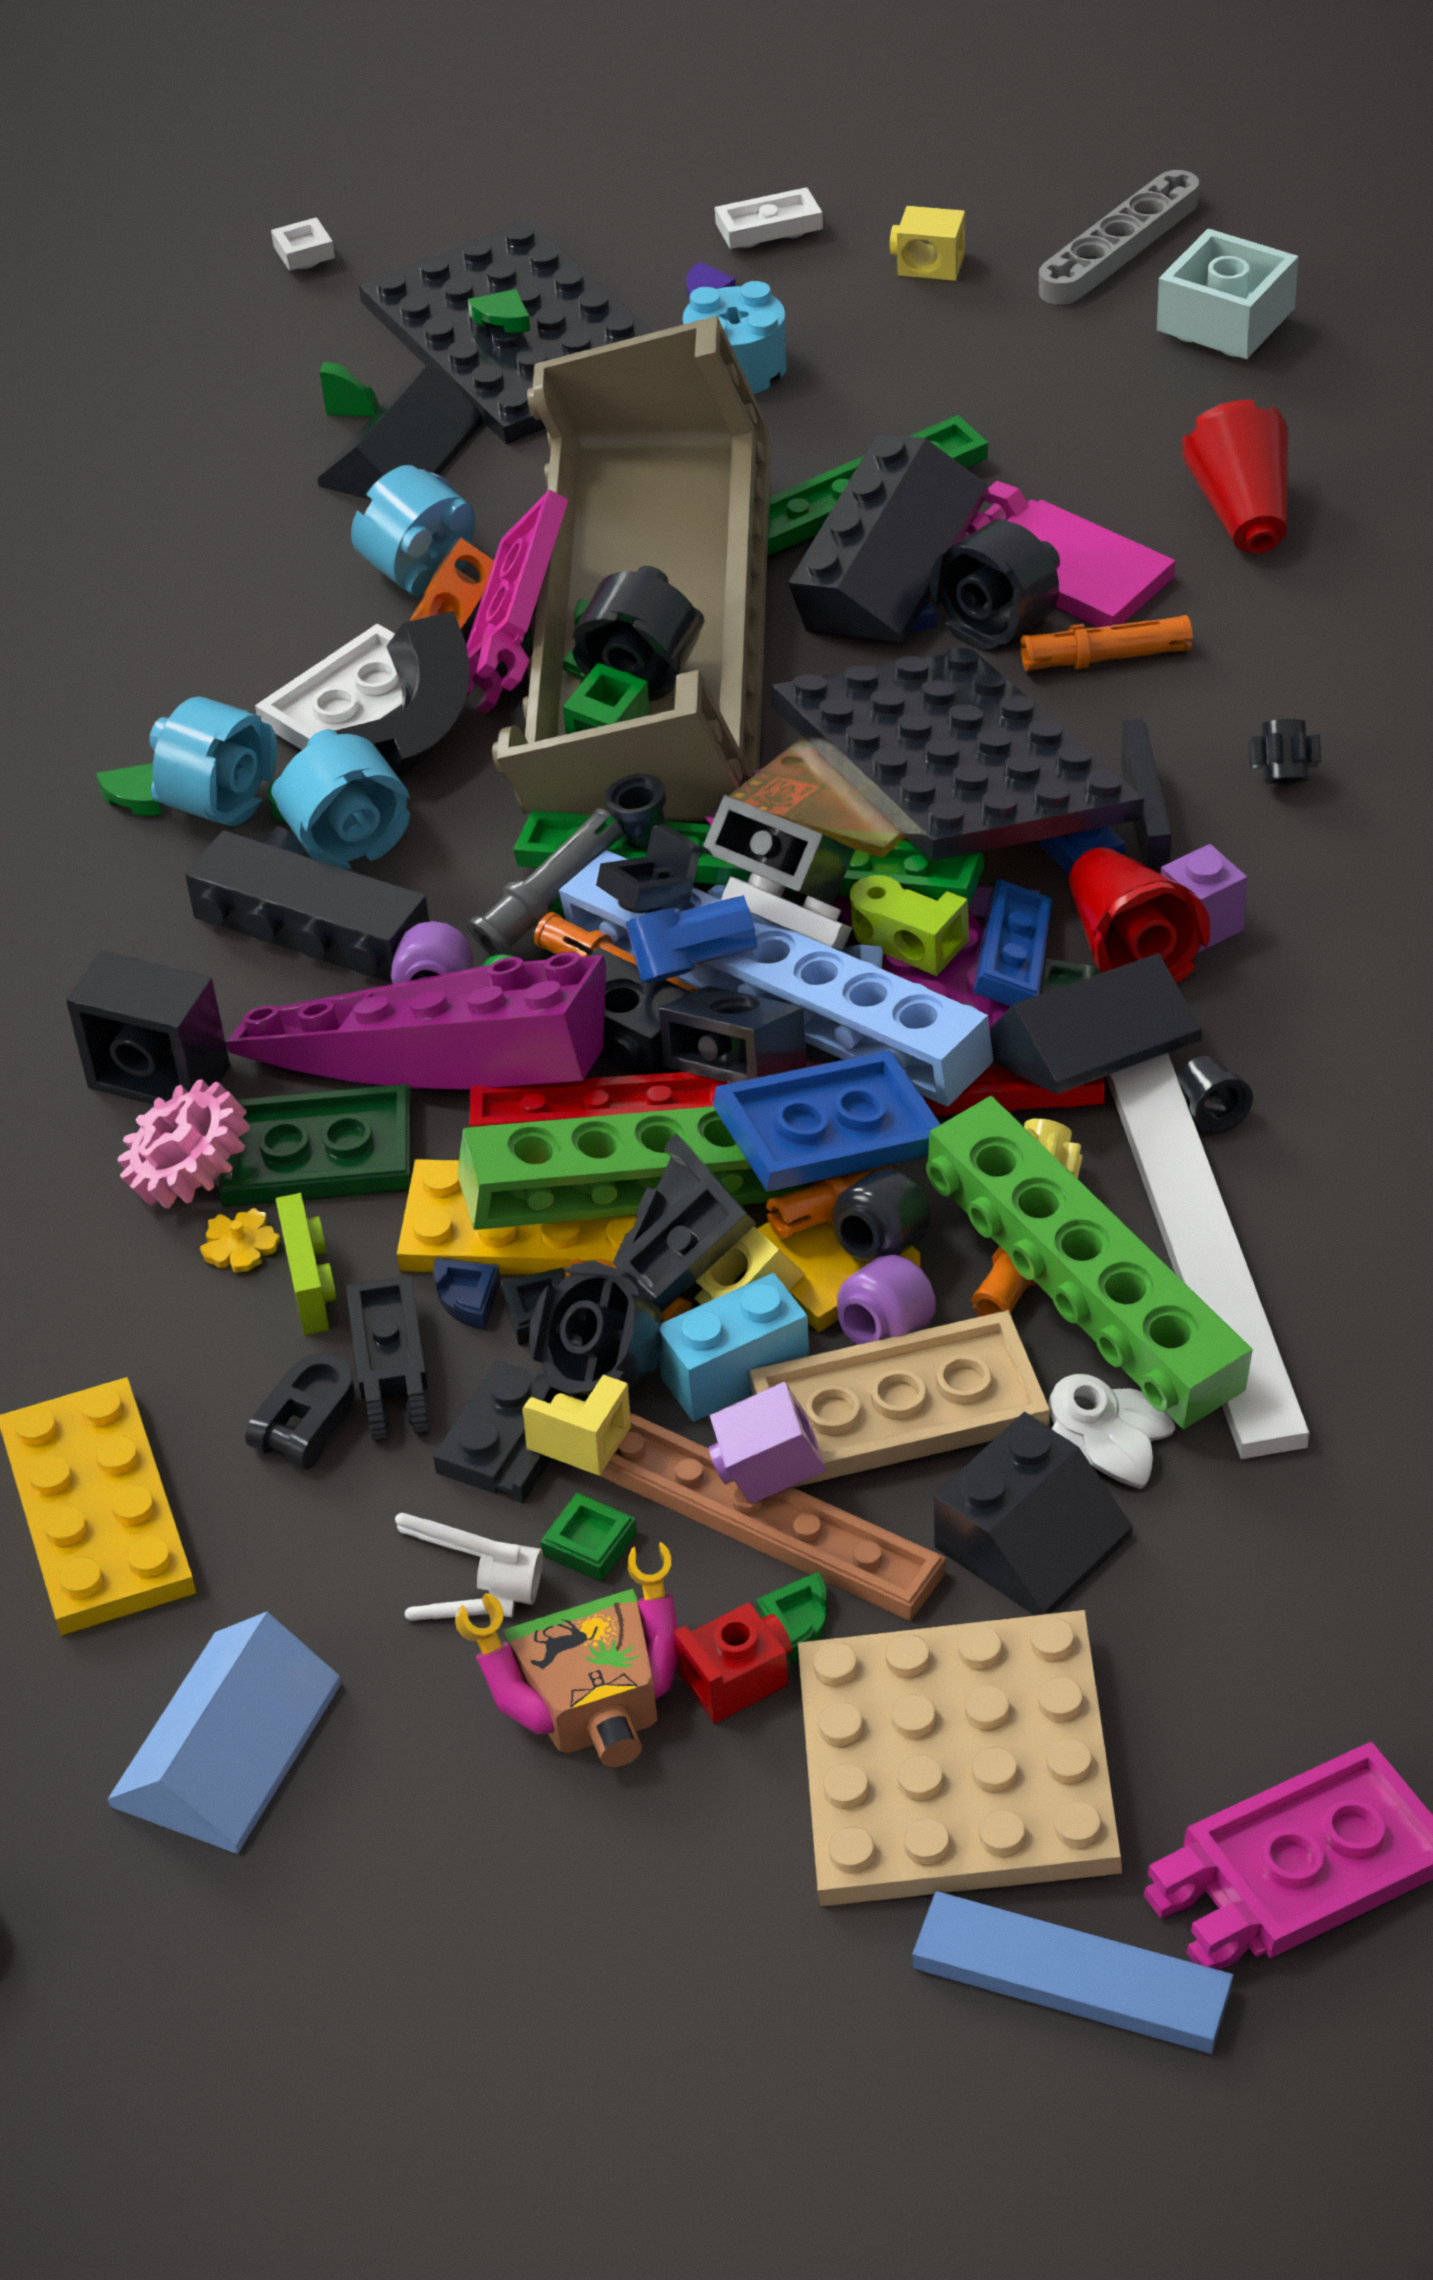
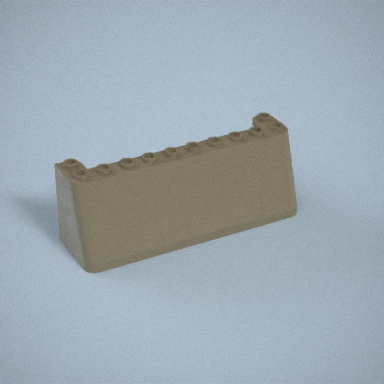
M718 316L535 364L533 387L527 390V400L533 417L536 420L541 419L548 431V442L551 449L550 463H546L544 466L547 491L550 489L567 498L568 503L538 595L536 615L532 616L530 621V629L534 641L533 652L531 656H528L530 661L527 666L530 680L529 696L523 699V712L526 720L525 736L518 726L502 728L499 733V740L494 742L492 748L495 767L502 777L507 776L515 789L518 806L523 814L530 815L532 810L592 815L597 808H601L609 813L605 799L609 787L623 777L633 774H648L655 776L663 783L666 794V803L663 807L664 821L708 822L704 815L718 806L724 795L730 797L754 779L753 771L759 769L771 441L763 413ZM641 566H652L660 569L667 576L669 584L678 589L691 602L693 607L703 614L705 620L699 639L681 674L676 675V683L672 691L661 699L649 701L650 714L648 716L566 734L563 706L580 686L579 676L563 670V659L575 646V638L572 637L575 630L574 609L578 599L590 601L600 582L611 574L624 571L637 572Z

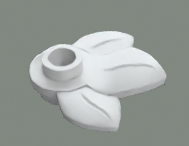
M1072 1374L1064 1377L1055 1385L1049 1398L1048 1406L1054 1423L1052 1430L1079 1446L1092 1467L1129 1486L1139 1489L1145 1487L1149 1480L1153 1462L1151 1441L1166 1438L1173 1434L1175 1430L1172 1418L1165 1411L1160 1412L1154 1409L1140 1390L1132 1388L1111 1389L1099 1378L1088 1374ZM1074 1398L1089 1402L1095 1409L1085 1410L1080 1408L1075 1403Z

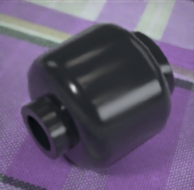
M892 1169L872 1171L842 1192L832 1209V1225L838 1242L846 1252L860 1262L867 1264L880 1256H900L923 1239L930 1224V1209L925 1194L915 1181L904 1173Z

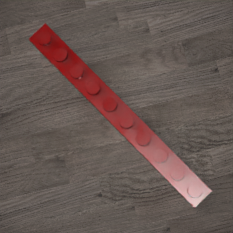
M827 1063L807 1064V1066L804 1067V1068H808V1067H812V1066H817V1065H822V1064H827ZM992 1063L948 1107L923 1095L921 1097L936 1116H950L962 1113L989 1096H992L1008 1112L1020 1109L1052 1107L1075 1108L1083 1105L1104 1104V1079L1101 1077L1055 1094ZM689 1072L584 1078L583 1081L505 1087L476 1085L471 1086L469 1126L479 1127L711 1107L714 1102L716 1086L731 1083Z

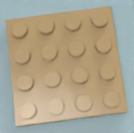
M1085 1610L798 1643L817 1891L821 1907L935 1894V1891L950 1893L1122 1874L1121 1855Z

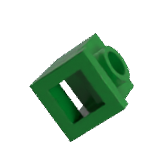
M597 663L563 706L565 733H575L648 716L650 710L647 681L637 678L631 673L621 672Z

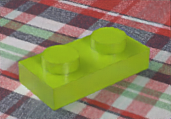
M301 1193L276 1198L303 1334L309 1335L328 1331L330 1329L325 1304L336 1302L337 1296L330 1263L317 1265L315 1260L316 1256L327 1254L320 1217L306 1218Z

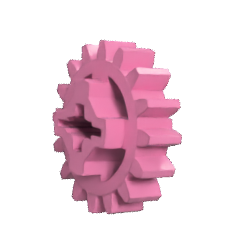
M197 1080L190 1092H187L182 1085L175 1087L171 1100L165 1102L160 1097L154 1100V1108L152 1107L145 1115H139L136 1118V1122L140 1126L139 1131L124 1137L123 1142L131 1150L118 1157V1163L125 1169L120 1174L121 1178L150 1206L158 1201L164 1208H170L177 1196L186 1204L192 1202L196 1188L202 1186L208 1191L214 1188L213 1180L221 1173H229L233 1168L227 1161L229 1156L244 1151L245 1145L237 1137L250 1130V1125L243 1119L247 1113L246 1109L218 1082L209 1087L203 1080Z

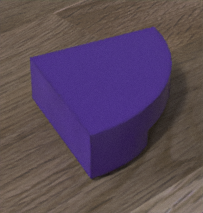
M700 261L689 270L686 277V290L689 299L691 292L700 287L719 289L736 286L735 278Z

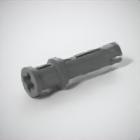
M597 808L592 813V816L524 882L516 880L515 882L508 883L503 888V898L482 918L475 916L467 923L471 935L478 944L491 956H511V947L531 927H537L541 919L549 913L548 907L560 896L559 889L602 852L608 850L616 841H619L624 836V831L616 819L600 835H596L607 824L605 821L611 816L607 811Z

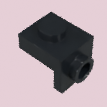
M665 824L656 825L652 828L646 857L600 863L596 886L616 898L621 908L633 913L647 914L651 913L654 908L689 903L701 849L699 845Z

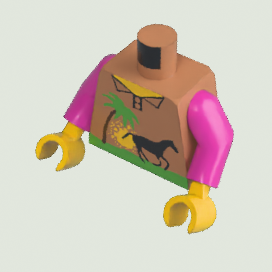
M659 1542L663 1567L658 1573L647 1575L637 1568L635 1546L632 1548L628 1557V1571L631 1578L636 1583L642 1585L644 1598L637 1600L632 1588L504 1629L505 1642L501 1643L496 1630L503 1621L504 1612L502 1604L496 1597L487 1593L482 1597L484 1608L489 1613L491 1619L490 1626L486 1628H477L472 1625L464 1605H461L455 1618L456 1628L465 1639L478 1642L481 1652L476 1655V1658L499 1711L536 1735L548 1734L558 1751L572 1753L595 1745L602 1764L607 1767L624 1766L636 1759L642 1751V1744L636 1731L651 1727L657 1721L655 1699L663 1696L670 1690L678 1663V1653L673 1631L678 1629L672 1594H665L663 1583L671 1568L669 1549Z

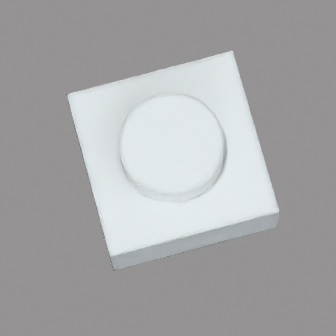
M317 217L271 230L273 246L289 271L297 268H311L319 262L335 258L333 241Z

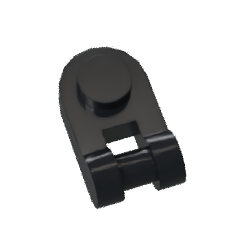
M326 1353L313 1354L296 1362L249 1421L245 1434L247 1446L265 1453H270L275 1449L285 1453L287 1462L306 1470L312 1468L321 1456L325 1440L351 1408L355 1399L352 1370L347 1362L338 1356ZM292 1415L302 1419L296 1428L286 1425Z

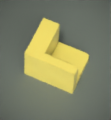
M606 1375L601 1377L586 1402L560 1393L554 1397L551 1403L531 1397L522 1409L527 1449L599 1476L631 1428L628 1383Z

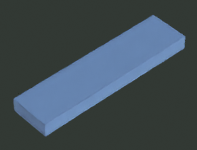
M935 1891L912 1953L913 1969L1209 2054L1213 2053L1233 1983V1974L938 1891Z

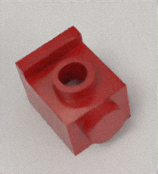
M749 1602L693 1631H690L686 1625L673 1631L674 1643L678 1653V1675L713 1724L788 1686L786 1655L792 1651L789 1636L781 1621L774 1614L761 1619Z

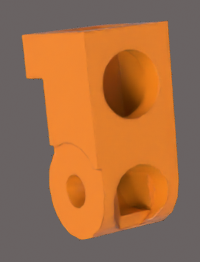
M460 537L432 575L431 582L424 592L425 596L413 613L410 621L453 611L461 629L484 593L494 560ZM463 560L473 564L480 574L477 582L457 569L455 562Z

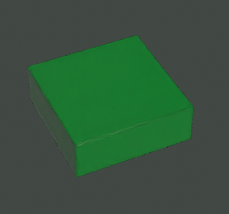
M576 1493L541 1539L540 1544L543 1557L602 1582L636 1536V1518L580 1493Z

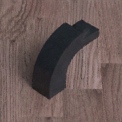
M453 611L405 622L387 644V650L402 688L400 712L386 718L335 730L338 735L353 734L369 740L374 744L397 777L419 765L434 750L454 725L464 706L469 687V657L462 631Z

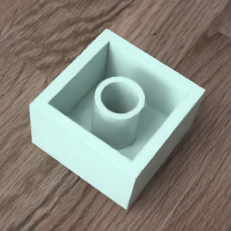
M1207 229L1159 278L1157 331L1175 336L1185 342H1194L1222 351L1228 356L1248 359L1295 309L1299 256Z

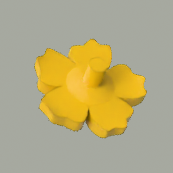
M252 1208L247 1213H237L233 1221L222 1214H218L216 1218L208 1220L209 1229L206 1232L208 1243L200 1246L204 1261L213 1264L218 1268H225L231 1263L234 1273L246 1272L262 1263L261 1256H268L277 1251V1246L280 1243L279 1234L274 1233L273 1227L266 1226L267 1217L265 1212H259L256 1208Z

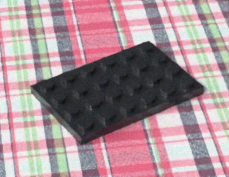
M530 221L512 224L503 231L482 239L467 241L461 247L440 255L425 257L419 263L395 272L383 273L377 279L359 285L361 303L425 366L433 361L480 411L483 416V422L505 444L546 428L541 419L536 420L533 417L527 400V390L533 387L536 363L653 333ZM516 289L529 315L530 331L506 333L504 326L486 322L484 327L477 324L469 315L468 299Z
M952 648L947 650L945 654L925 658L906 656L897 659L895 663L874 667L855 665L846 668L844 672L823 676L804 674L795 677L793 681L771 685L770 705L931 862L1142 819L1144 797L973 649Z

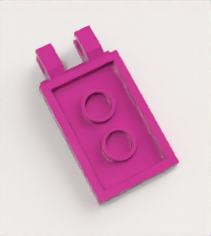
M996 481L988 488L989 493L985 498V501L995 504L985 511L984 514L977 512L963 537L964 539L991 521L1001 518L1025 527L1040 541L1051 543L1058 551L1060 557V566L1057 569L1059 596L1055 607L1096 627H1106L1126 622L1174 578L1175 573L1174 559L1044 500L1037 502L1031 499L1027 502L1019 488Z
M550 489L501 538L466 645L470 668L467 696L472 692L473 682L481 687L483 698L478 702L476 710L487 714L496 705L503 688L511 691L520 683L530 661L520 643L523 641L524 634L527 633L568 503L567 498ZM501 661L505 663L508 670L507 675L503 679L496 669Z
M1371 1741L1188 1826L1183 1844L1185 1847L1149 1865L1148 1875L1154 1883L1145 1887L1144 1898L1160 1919L1191 1907L1205 1891L1215 1902L1219 1909L1192 1923L1191 1932L1197 1940L1188 1945L1186 1954L1195 1964L1221 1970L1235 1964L1249 1948L1256 1957L1266 1953L1271 1959L1433 1880V1815Z

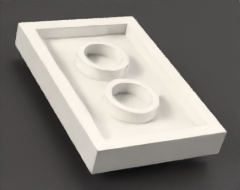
M379 624L374 625L256 704V715L262 717V722L270 724L275 734L303 750L307 747L309 739L321 730L330 729L335 731L386 718L400 712L402 705L401 683L386 647L395 633Z

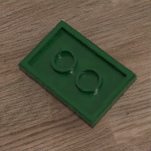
M410 1084L237 1100L247 1111L243 1119L250 1125V1130L237 1137L245 1145L244 1151L229 1156L227 1161L233 1167L229 1173L220 1174L219 1194L223 1207L276 1202L278 1197L301 1193L302 1199L410 1189L412 1178V1095Z

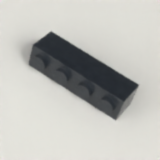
M224 830L185 873L194 918L393 983L391 978L393 959L397 945L404 933L417 924L430 922L426 895Z

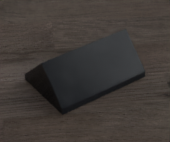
M431 361L389 396L317 478L319 487L372 500L366 495L371 487L385 474L400 466L413 465L417 469H424L427 472L440 475L483 424V416L437 365Z
M1157 953L1013 1004L990 1028L993 1064L1055 1094H1059L1201 1041V1027L1161 955Z

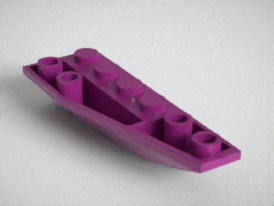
M564 952L554 955L547 960L523 962L519 957H508L500 959L491 965L280 1007L273 1005L261 1006L244 1015L243 1021L225 1043L229 1053L289 1070L350 1082L386 1086L410 1084V1088L471 1089V1086L476 1085L505 1087L583 1081L603 1050L606 962L604 955L580 957L576 952Z

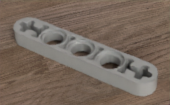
M1171 170L1160 174L1052 256L1039 268V296L1041 299L1054 305L1071 304L1081 299L1196 209L1199 194L1198 177L1184 170Z

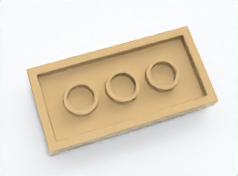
M1008 1310L907 1333L904 1336L890 1337L749 1370L750 1388L753 1396L785 1381L810 1418L827 1471L791 1487L993 1441L1024 1411L1046 1426H1050L1049 1406Z

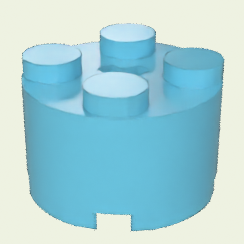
M751 281L742 286L719 289L700 287L691 292L690 303L683 313V324L718 316L753 394L771 387L770 379L778 373L780 378H782L787 370L785 310L782 303L771 294L768 284L760 281Z
M413 465L400 466L381 477L366 494L372 499V502L365 514L363 515L357 510L352 523L351 539L356 552L415 597L424 595L438 565L460 537L475 547L471 543L475 530V513L470 503L424 469L418 470ZM456 561L455 567L463 570L470 562Z
M197 696L184 701L169 718H159L150 733V746L155 750L153 782L151 785L152 798L154 801L163 803L171 808L216 823H222L231 827L244 823L257 811L263 799L254 797L261 781L264 780L271 783L275 772L277 740L272 726L262 722V717L252 712L205 697Z
M330 729L315 733L309 739L307 747L289 762L282 775L275 780L271 789L272 797L277 803L280 814L310 857L343 869H352L347 861L364 855L370 861L382 857L400 840L409 824L410 812L406 808L407 798L410 799L408 790L374 744L361 736L353 734L338 735L334 730Z

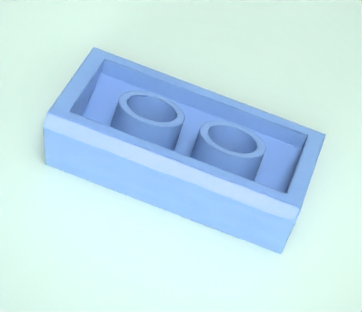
M264 1612L215 1632L108 1798L110 1807L238 1854L341 1686L340 1675L269 1612Z

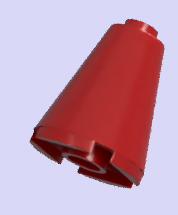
M1243 399L1222 403L1203 412L1195 419L1197 428L1189 437H1187L1185 432L1181 440L1182 456L1186 467L1234 545L1244 552L1260 554L1272 550L1284 539L1287 533L1289 431L1286 420L1277 408L1269 405L1271 411L1256 408L1254 400Z
M1106 847L1087 851L1073 864L1069 874V886L1099 973L1159 953L1176 984L1189 976L1196 967L1192 960L1198 953L1201 944L1207 948L1210 940V916L1201 900L1193 891Z

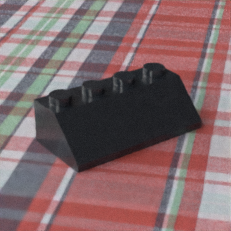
M877 434L788 582L805 631L903 643L931 595L930 574L935 560L951 546L963 539L989 493L987 484L926 438Z

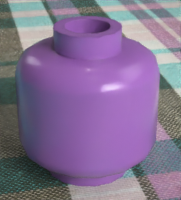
M430 921L415 925L404 933L397 945L391 971L393 984L472 969L474 956L470 943L460 930L447 923Z
M898 1255L880 1256L842 1283L837 1294L838 1319L847 1337L859 1345L890 1337L904 1336L907 1333L920 1331L929 1326L936 1312L935 1294L930 1280L922 1269L912 1261Z

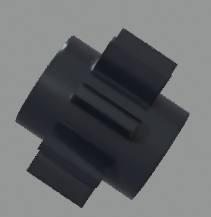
M1279 719L1262 723V736L1251 737V741H1249L1250 769H1264V783L1279 785L1305 782L1308 780V767H1318V763L1321 762L1320 734L1306 735V721L1300 719Z

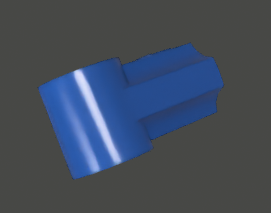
M744 895L708 903L680 912L679 908L655 911L633 918L625 923L641 983L643 984L673 978L696 969L695 965L757 949L758 947L753 920Z

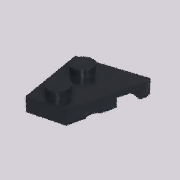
M677 1133L669 1139L664 1150L671 1158L657 1189L647 1187L637 1208L636 1223L625 1234L613 1260V1264L617 1269L632 1274L645 1284L655 1296L661 1312L668 1308L757 1224L689 1144Z

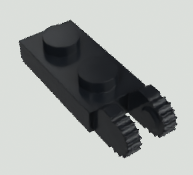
M412 1276L346 1285L361 1399H366L372 1440L387 1438L389 1422L387 1409L382 1402V1396L408 1392L407 1414L409 1424L413 1426L414 1433L429 1431L423 1390L428 1389Z

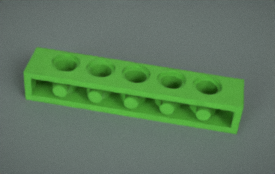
M992 1096L929 1131L926 1172L933 1187L941 1195L950 1196L968 1214L974 1228L986 1238L991 1237L1010 1256L1014 1267L1020 1275L1027 1280H1034L1053 1299L1058 1312L1064 1319L1070 1323H1077L1096 1342L1100 1353L1109 1364L1114 1367H1121L1141 1387L1143 1395L1154 1409L1160 1412L1165 1411L1184 1430L1246 1390L1253 1349Z
M713 1106L463 1128L457 1172L473 1230L637 1215V1208L647 1187L655 1190L658 1187L671 1158L664 1150L669 1139L676 1133L689 1144L741 1205L767 1203L771 1198L781 1197L813 1185L814 1182L767 1192Z

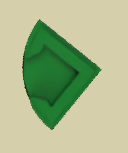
M516 289L468 299L469 315L477 324L484 327L486 322L504 326L506 333L530 331L529 315Z
M323 362L319 373L326 415L373 416L379 408L374 390L369 385L365 386L357 378L347 373L348 368L336 363Z
M152 763L96 773L100 793L109 804L114 805L115 802L121 806L131 808L132 814L139 816L161 815L160 803L154 801L151 796V785L153 782Z
M819 1571L756 1599V1609L761 1619L774 1614L783 1624L792 1646L791 1653L786 1655L790 1665L799 1660L798 1643L820 1640L826 1627L828 1616L827 1592Z

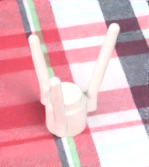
M406 1513L396 1515L395 1522L400 1533L480 1557L477 1588L488 1590L489 1594L499 1600L502 1604L504 1617H513L516 1602L533 1605L535 1602L542 1572V1549L493 1541ZM482 1599L409 1607L405 1611V1618L409 1621L454 1618L461 1605H464L468 1616L489 1613L484 1608Z

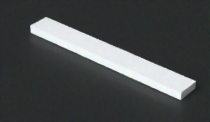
M1168 1053L1107 1075L1106 1079L1175 1274L1253 1349L1246 1390L1222 1405L1240 1458L1246 1459L1308 1448L1309 1430Z

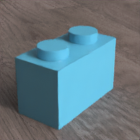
M774 1272L661 1323L659 1330L662 1339V1352L659 1358L661 1379L692 1422L753 1395L750 1388L749 1370L809 1356L807 1315Z

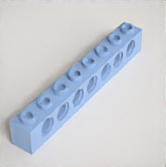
M605 850L559 889L565 920L589 932L599 930L611 937L613 945L634 955L625 923L645 914L633 913L621 908L616 898L596 886L600 863L627 860ZM692 888L689 903L654 908L652 912L670 908H679L680 912L722 900ZM751 913L755 928L757 949L695 965L696 969L676 976L679 980L689 985H694L699 989L712 986L801 1006L804 1010L806 1043L843 1060L890 1050L919 1094L947 1107L993 1063L988 1015L972 1006L963 1005L933 992L921 984L910 982L882 970L870 962L859 960Z

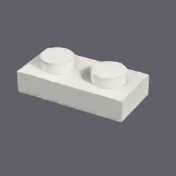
M807 187L715 207L716 225L730 249L738 247L751 248L761 242L784 237L797 238L807 232L823 229L822 211Z
M751 873L748 882L730 876L721 900L744 895L750 912L830 947L840 950L844 949L852 927L837 921L841 912L840 909L810 896H807L803 906L782 897L786 886Z

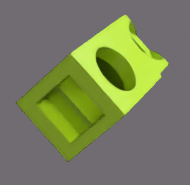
M883 875L862 878L850 890L852 931L855 939L863 945L882 946L881 950H883L885 955L938 976L969 941L968 899L946 891L937 901L911 890H904L898 881Z

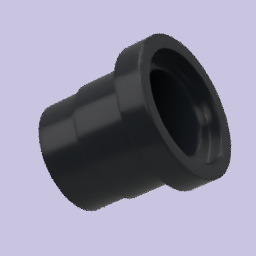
M633 774L614 782L607 790L605 799L610 815L617 819V822L624 831L623 841L630 847L642 849L649 846L652 828L656 825L665 824L663 807L666 803V794L663 783L655 776Z
M1211 1056L1194 1058L1179 1073L1178 1082L1183 1095L1190 1104L1191 1116L1204 1131L1210 1133L1228 1131L1241 1123L1248 1115L1253 1103V1092L1250 1086L1241 1076L1231 1073L1221 1066L1215 1058Z

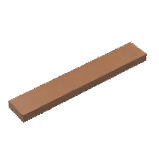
M630 1413V1430L600 1475L611 1482L811 1575L819 1571L824 1582L910 1622L946 1574V1557L794 1487H789L750 1504L735 1481L727 1485L723 1483L714 1467L709 1448L633 1413Z

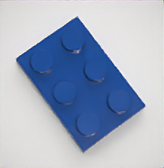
M890 1050L716 1086L713 1107L767 1192L927 1157L929 1131L941 1125Z

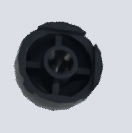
M597 1261L571 1265L564 1270V1272L570 1273V1275L564 1278L557 1288L548 1285L538 1298L530 1320L529 1349L532 1359L542 1363L544 1373L548 1376L542 1378L549 1386L568 1394L587 1399L603 1375L628 1383L629 1392L647 1379L659 1361L662 1352V1339L659 1330L661 1323L664 1322L660 1306L653 1293L645 1284L630 1273Z

